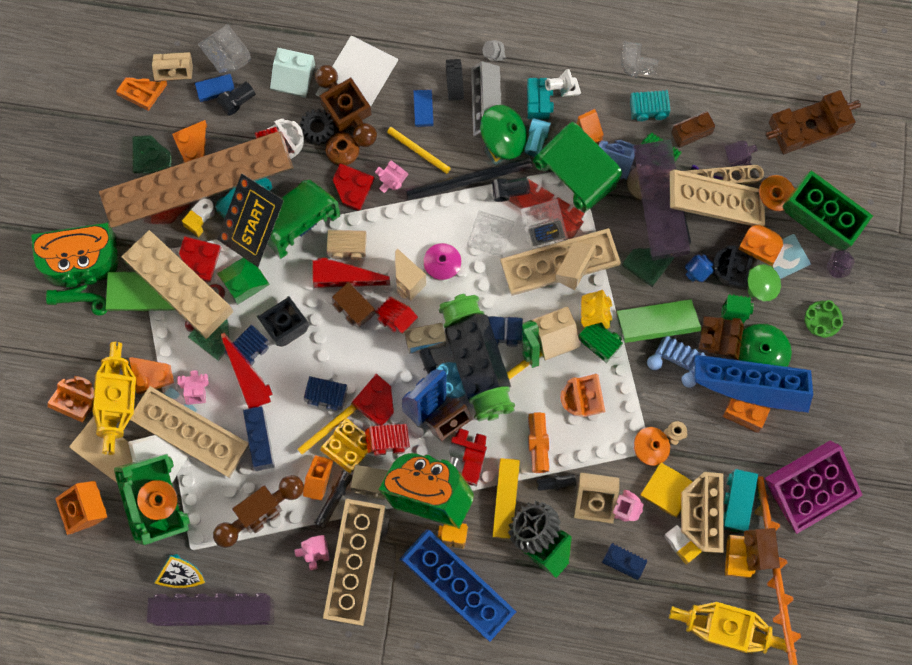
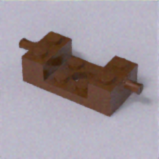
M839 90L823 96L821 102L791 112L790 108L772 114L768 122L772 131L766 132V137L768 140L776 138L783 155L851 131L856 123L852 110L860 108L861 103H859V100L848 103L842 91ZM806 122H813L815 128L809 129L806 126Z

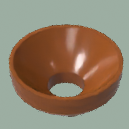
M337 133L327 141L326 154L328 159L335 165L340 163L349 165L359 155V145L354 141L353 136L348 133ZM345 141L348 145L346 149L339 150L336 147L337 143Z

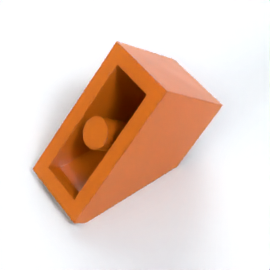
M593 109L578 116L577 125L599 145L604 134L597 112Z
M314 456L305 477L304 497L322 501L334 462L332 459Z

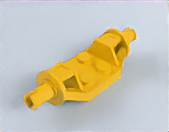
M116 342L110 343V356L101 360V367L95 375L93 415L97 426L96 435L104 438L102 453L105 455L107 452L108 455L115 454V439L124 436L123 430L134 414L136 377L128 366V361L121 358L122 343L118 342V346H116Z
M719 602L699 606L693 604L689 611L675 608L674 606L671 607L669 619L686 623V631H691L705 642L743 653L761 652L766 654L769 647L784 652L787 650L785 639L773 636L772 627L768 626L755 612ZM696 612H697V613H708V615H707V616L697 615ZM755 627H757V628H759L760 630L764 631L765 634L754 630Z

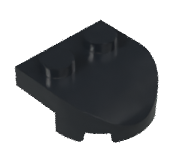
M726 246V248L718 251L714 258V274L720 283L746 290L753 257L736 249L737 246Z

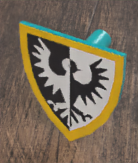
M174 554L173 556L170 555L154 583L171 588H188L204 584L205 580L196 566L181 559L178 554Z

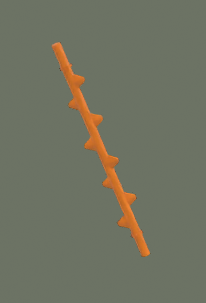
M759 476L757 478V488L760 506L754 513L763 517L765 528H775L777 530L780 524L771 521L764 477ZM779 557L780 568L772 569L773 578L767 583L768 587L776 589L780 613L773 618V622L783 627L789 665H798L796 658L797 650L794 647V643L801 638V634L791 630L787 606L793 601V596L787 595L784 592L780 569L787 564V560Z

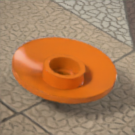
M772 175L761 183L759 196L767 208L773 211H784L782 206L794 191V186L787 178Z
M647 427L637 433L634 439V451L641 462L646 465L656 466L668 458L670 443L663 431L655 427ZM653 442L656 443L657 448H654Z
M150 481L138 493V507L150 519H165L174 512L177 506V494L174 488L165 481ZM157 495L162 497L161 502L156 501L155 497Z

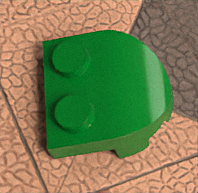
M529 320L524 322L522 326V354L524 360L529 362L532 368L539 366L540 357L539 327L535 321Z

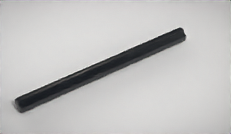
M528 157L407 189V198L413 200L532 168V161Z

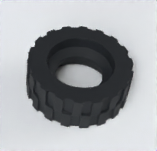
M461 59L446 60L448 100H464Z

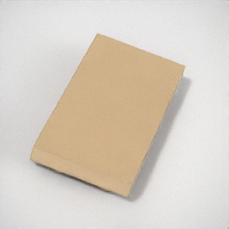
M93 416L69 448L117 483L114 468L133 462L128 441L123 437L115 439V454L108 455V452L106 455L103 454L104 438L96 435L97 426Z

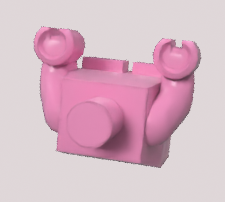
M392 160L388 163L385 170L378 167L375 171L380 181L383 182L379 189L384 193L388 188L392 190L401 188L403 181L409 175Z
M193 370L190 372L189 377H177V384L184 389L183 395L187 405L206 403L205 387L209 384L207 374L198 376V371Z
M624 490L623 494L619 495L618 505H615L613 511L615 519L636 521L643 512L644 504L641 503L634 493Z
M324 535L311 537L301 543L302 548L295 549L296 557L303 556L306 562H311L309 563L310 570L318 569V560L329 561L328 544Z

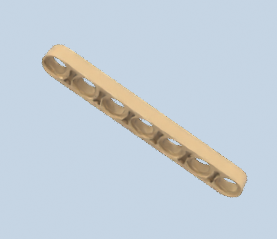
M758 165L684 171L701 174L713 178L714 173H720L723 176V181L740 185L757 183L764 176L763 169ZM753 169L757 170L759 178H752L750 171ZM733 171H738L741 174L740 180L732 178ZM670 172L641 175L636 181L637 190L642 193L668 191L670 189ZM659 178H666L668 185L666 187L660 186L658 183ZM647 179L650 183L649 188L641 187L640 180Z

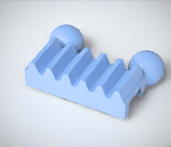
M666 336L663 337L655 354L648 358L647 366L651 370H658L662 366L661 358H664L689 371L682 376V384L687 388H691L696 385L695 355H705L704 353H699L696 349H691L690 346H685L682 342H677L676 339Z

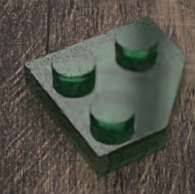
M133 136L134 174L155 173L171 167L170 151L158 143L153 136Z
M653 246L646 249L638 248L632 250L622 263V266L653 287L675 256L661 246Z
M228 319L207 339L196 329L190 333L188 338L219 361L226 350L221 334L225 333L230 339Z

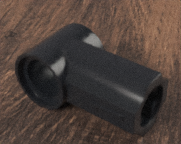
M245 81L231 92L225 91L220 94L216 101L224 112L230 116L235 114L241 105L254 97L256 93L249 82Z
M528 178L493 180V200L495 202H505L510 200V197L530 194Z

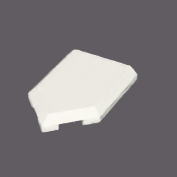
M156 435L128 442L133 462L168 454V457L172 458L174 467L171 468V473H169L171 482L174 481L189 457L187 453Z

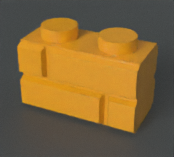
M462 523L458 529L445 524L440 525L438 538L447 547L454 546V548L463 549L466 543L468 526Z

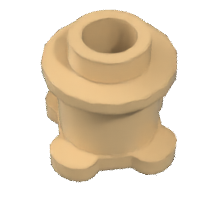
M675 421L664 430V433L671 440L672 445H677L680 440L687 437V428L682 422ZM677 429L680 434H676L674 430Z

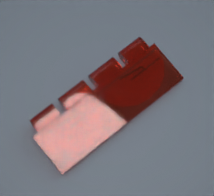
M528 179L530 194L510 197V200H508L544 224L561 220L564 235L568 239H573L584 223L582 218L585 213L575 207L568 212L569 203L559 197L552 202L555 195L541 187L539 192H536L539 185Z

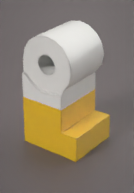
M201 199L182 220L183 226L197 237L203 233L201 226L215 214L213 202L209 199Z
M678 525L664 535L672 549L686 565L702 552L681 532V528Z

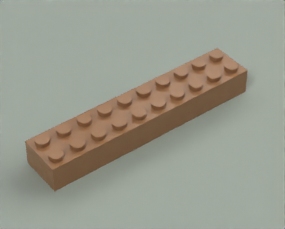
M278 131L101 190L99 194L111 228H116L234 189L242 173L253 181H258L294 168L282 132Z

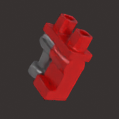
M460 428L451 441L449 462L456 468L459 461L464 462L461 475L469 485L477 487L487 450L486 436L476 434L473 443L467 441L469 431Z

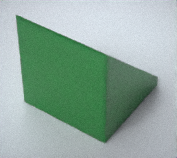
M165 519L155 520L149 524V526L163 531H167L169 528Z

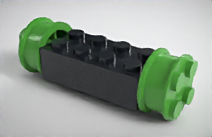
M459 294L454 297L455 300L441 303L439 305V313L443 314L445 319V332L469 404H473L476 413L474 419L477 421L486 419L493 421L498 419L500 414H508L515 411V403L511 402L508 394L512 386L489 318L483 311H480L478 305L479 297L476 295L466 296V294Z

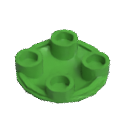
M766 264L751 268L748 276V293L751 297H755L763 302L775 299L780 293L781 281L777 271Z
M831 300L817 301L810 305L805 312L804 320L806 327L817 337H831L843 325L842 313Z

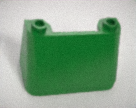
M574 122L569 123L533 160L537 169L547 171L550 168L574 193L573 204L583 213H586L612 192L622 176V170L618 164Z
M303 180L295 189L281 198L284 202L267 245L282 259L288 254L286 251L289 244L293 246L294 239L320 220L326 222L328 220L327 217L331 218L332 221L340 217L338 202L312 180Z
M168 454L154 456L114 468L115 478L131 534L137 544L146 545L189 530V517L187 513L184 514L179 510L178 503L174 512L165 518L169 525L167 531L149 526L155 520L146 517L138 507V493L146 483L161 480L173 487L169 473H171V468L174 467L172 458L168 457ZM157 495L155 497L157 502L162 501L161 496Z

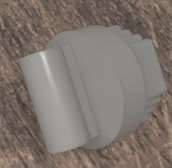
M492 40L485 42L482 49L485 58L491 61H503L506 59L505 48L501 41Z

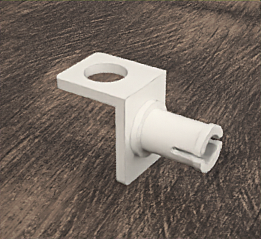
M566 69L559 78H547L545 81V87L548 91L560 89L562 97L581 94L577 78H572L570 69Z

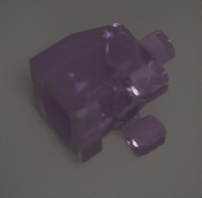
M741 140L724 146L731 167L741 164L744 166L752 165L751 154L758 151L756 144L748 146L746 141Z

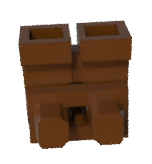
M704 316L699 351H702L707 356L738 360L744 327L741 319L733 318V320Z

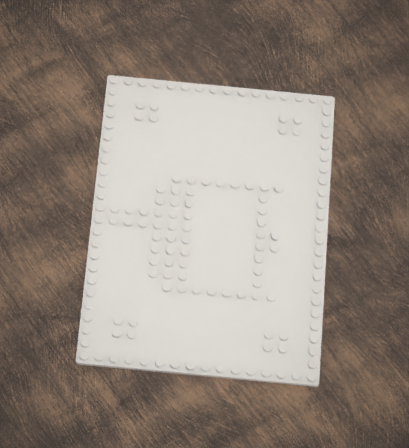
M548 172L527 177L532 194L510 197V200L505 202H495L493 200L492 184L345 213L341 214L334 221L327 217L328 220L326 222L320 220L305 235L295 238L294 245L291 246L289 244L286 251L288 254L282 259L267 245L259 264V269L270 285L239 305L236 304L217 273L243 257L218 240L207 241L221 245L222 248L211 283L204 282L208 285L219 284L225 289L224 300L231 306L233 313L205 339L198 331H187L185 328L186 320L176 310L149 311L157 362L171 365L174 384L162 387L163 394L172 387L184 397V389L177 384V377H189L190 372L193 370L198 371V376L207 374L209 384L205 387L206 403L192 404L197 409L196 413L249 443L243 410L248 409L231 361L224 353L226 348L221 334L225 333L234 342L250 325H253L269 341V349L263 355L259 354L254 359L255 363L252 367L262 377L265 385H270L273 393L270 396L271 402L262 405L265 411L275 468L255 471L250 447H248L230 478L189 455L177 476L184 514L187 513L190 520L189 530L187 531L190 548L198 550L217 546L213 539L215 527L223 522L233 523L238 517L232 508L264 485L273 494L279 490L278 487L281 479L288 475L298 476L303 484H305V477L314 456L329 458L320 451V448L333 435L337 427L303 455L297 449L349 407L351 402L375 374H378L391 385L394 413L384 426L407 424L410 447L405 450V453L394 455L393 452H386V455L374 456V453H368L359 465L389 471L397 458L408 453L422 456L427 454L440 461L441 459L450 460L449 448L452 438L456 436L457 431L448 435L443 441H440L432 434L426 422L418 427L402 411V398L409 391L411 392L416 387V384L428 375L427 371L423 370L424 366L418 352L408 354L405 333L392 332L387 326H382L377 320V314L360 329L355 325L352 327L345 319L347 316L343 312L338 313L332 306V296L342 287L314 288L313 260L318 258H328L329 260L390 276V286H361L354 288L375 310H378V307L383 305V302H386V299L389 297H393L408 305L418 316L408 329L443 323L444 328L445 319L443 314L439 313V305L455 300L454 297L459 294H466V296L476 295L479 297L478 305L480 311H483L485 315L523 318V323L568 306L579 335L585 328L581 323L582 296L603 290L612 301V307H610L612 320H610V328L607 330L611 333H617L622 338L621 342H623L622 347L607 364L581 342L580 348L546 361L541 356L539 358V366L532 368L529 365L509 380L512 387H510L508 394L511 402L515 403V411L508 414L498 415L499 418L493 421H488L487 419L483 421L475 420L474 415L476 413L473 404H469L466 394L458 398L467 406L473 417V420L461 427V429L469 431L467 441L474 443L476 434L486 436L487 450L477 487L469 486L472 491L497 486L500 458L520 460L518 481L636 456L634 439L637 433L645 428L606 269L584 275L576 290L561 283H556L511 296L500 259L596 232L591 209L586 213L577 209L573 204L574 193L554 172ZM561 220L565 238L533 246L528 229ZM328 230L366 231V257H362L360 260H352L350 257L336 260L329 257L327 254ZM439 243L452 245L461 256L459 272L447 280H438L431 277L424 268L425 253L430 247ZM181 247L170 249L181 259L179 255ZM397 249L426 274V286L411 301L407 297L405 299L397 293L395 251ZM440 257L439 261L445 262L446 258ZM213 288V290L219 295V290L217 288ZM287 296H290L310 326L305 334L288 345L280 347L275 345L257 316L283 301ZM445 328L446 347L430 350L438 366L445 362L455 363ZM499 343L498 348L506 372H508L524 360L522 354L523 347L522 344H518V347H508L504 343ZM598 374L605 412L588 417H579L565 410L562 406L560 395L567 381L574 377L581 378ZM309 376L347 384L348 391L343 410L332 412L326 410L325 406L319 405L318 408L308 406L303 398ZM446 396V401L436 411L441 409L443 406H445L455 398H450ZM358 409L347 418L364 432L370 426H377ZM535 412L545 413L546 431L549 435V472L532 473L531 452H529L528 435H530L528 414ZM459 461L457 469L462 474L465 463ZM333 462L327 489L322 501L304 497L303 494L296 500L285 499L279 503L283 511L280 512L281 515L272 522L270 520L263 524L264 528L257 533L252 532L250 534L246 528L239 532L237 541L316 525L314 521H316L331 494L332 486H335L342 470L347 471L336 462ZM351 479L345 490V496H342L329 522L342 519L346 499L385 505L386 509L393 507L386 498L385 500H378L373 498L374 495L366 494L365 497L355 495L354 491H351L350 488Z

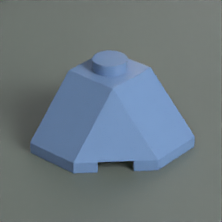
M615 140L612 144H608L607 141H600L599 146L621 168L622 176L620 179H627L638 145L622 140Z

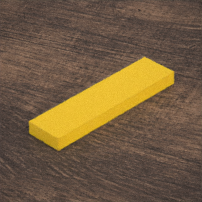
M500 458L492 537L511 538L508 532L511 530L509 524L513 523L511 518L515 517L520 460Z

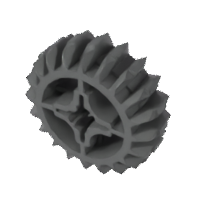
M535 501L534 504L528 502L527 507L521 506L522 510L520 512L515 511L516 517L511 518L513 523L509 524L511 530L508 533L511 536V541L519 550L535 554L536 551L541 553L543 548L548 549L550 543L554 544V538L559 537L557 532L561 530L559 526L561 521L558 518V513L551 505L549 506L543 501L541 503Z

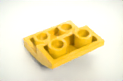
M346 418L334 430L333 435L321 446L320 451L351 474L354 471L355 465H359L368 454L365 432Z
M660 463L642 491L641 497L677 518L681 512V492L693 481L667 465Z

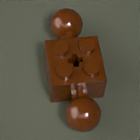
M330 65L319 67L315 73V81L321 88L328 89V91L319 95L320 102L324 110L327 111V114H330L338 131L341 133L353 126L355 129L353 138L359 146L369 147L373 145L377 139L376 129L362 121L372 115L371 106L352 77L337 84L338 73L334 67Z
M295 475L285 476L279 483V490L273 494L270 493L265 485L232 508L238 517L233 523L223 522L215 527L213 531L214 542L222 548H229L237 542L239 532L246 528L250 534L264 528L263 524L269 520L272 522L281 515L280 512L283 510L279 503L285 499L296 500L303 494L304 484L302 480Z

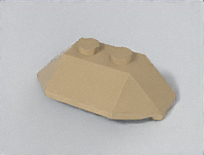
M703 472L681 492V532L702 552L723 553V473Z

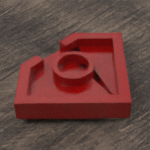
M340 163L334 175L333 183L342 204L360 211L375 178Z
M184 236L179 255L182 261L203 281L211 283L222 247L221 245Z
M375 374L351 404L374 424L382 426L394 413L391 385L378 374Z

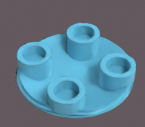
M445 362L439 365L437 369L446 372V396L450 398L464 396L466 393L456 363Z

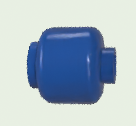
M697 254L685 265L687 270L686 276L692 282L695 280L704 282L713 273L712 266L714 264L704 254L702 256Z

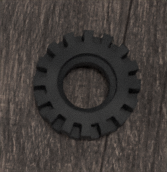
M311 109V113L307 111L306 116H302L300 126L303 137H305L307 142L310 141V144L314 145V142L317 145H320V142L325 144L326 140L333 136V119H331L330 114L327 115V111L323 110L321 112V109H317V112H315L314 109ZM315 121H320L324 124V129L319 133H315L310 129L311 124Z

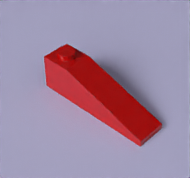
M328 258L313 260L314 288L344 287L348 282L353 287L390 286V276L329 260Z
M225 333L221 334L248 409L270 403V396L273 395L270 385H265L262 377Z

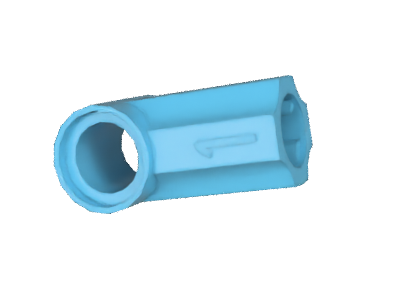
M532 119L529 129L530 135L525 147V153L529 156L535 157L542 150L550 130V122Z

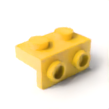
M603 290L582 296L581 323L583 327L602 322L605 329L610 328V320H612L610 307H612V301Z

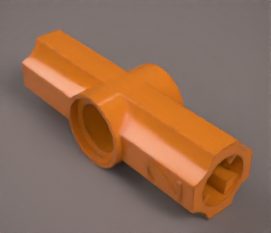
M545 413L528 414L530 433L528 435L529 452H531L532 473L549 472V435L546 431Z

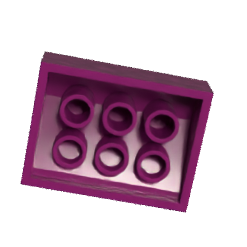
M831 440L764 478L773 498L796 534L863 496L842 447Z

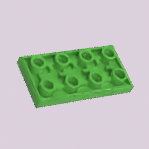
M108 272L107 311L175 310L136 272Z
M692 299L617 311V318L625 343L701 331Z

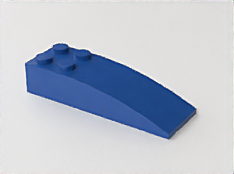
M695 355L696 383L720 394L751 404L796 412H809L813 398L811 370Z
M438 369L433 370L425 378H422L411 392L409 391L402 398V411L418 427L446 401V372Z
M425 530L399 559L489 642L516 613L503 598L430 530Z

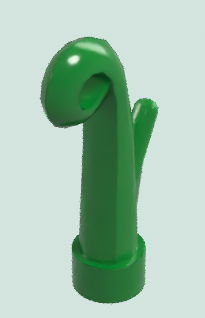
M86 284L65 291L47 290V305L93 302L91 306L93 314L101 316L107 312L106 299L98 294L81 292L87 288ZM101 303L103 305L102 309L97 310V305Z

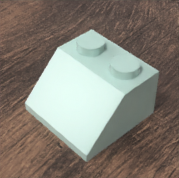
M278 48L273 63L270 90L306 98L315 68L314 56Z

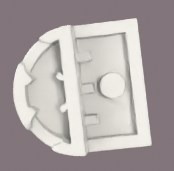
M276 120L274 121L275 124L268 129L277 127L279 132H283L285 144L290 159L299 154L303 147L304 137L302 129L295 121Z

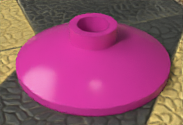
M439 243L430 247L425 253L424 268L431 277L438 280H447L459 272L461 256L452 245ZM445 257L446 261L440 262L439 258Z

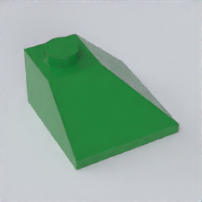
M241 258L217 273L237 305L270 285L259 267H256L245 258Z
M563 530L557 532L559 537L553 539L554 544L550 543L548 549L543 548L541 553L537 551L535 554L523 552L545 572L555 578L566 568L570 559L572 537Z

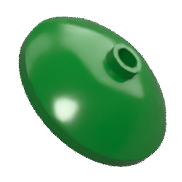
M495 105L485 111L481 119L480 130L487 148L495 156L505 160L514 159L521 155L527 144V131L523 120L517 112L505 105Z
M754 324L743 330L742 340L740 341L739 361L788 367L792 356L791 345L786 335L780 329L769 324ZM762 346H767L768 351H764Z

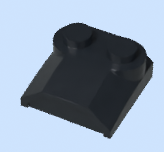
M287 296L286 299L257 316L275 345L280 347L288 345L305 334L310 326L290 296Z

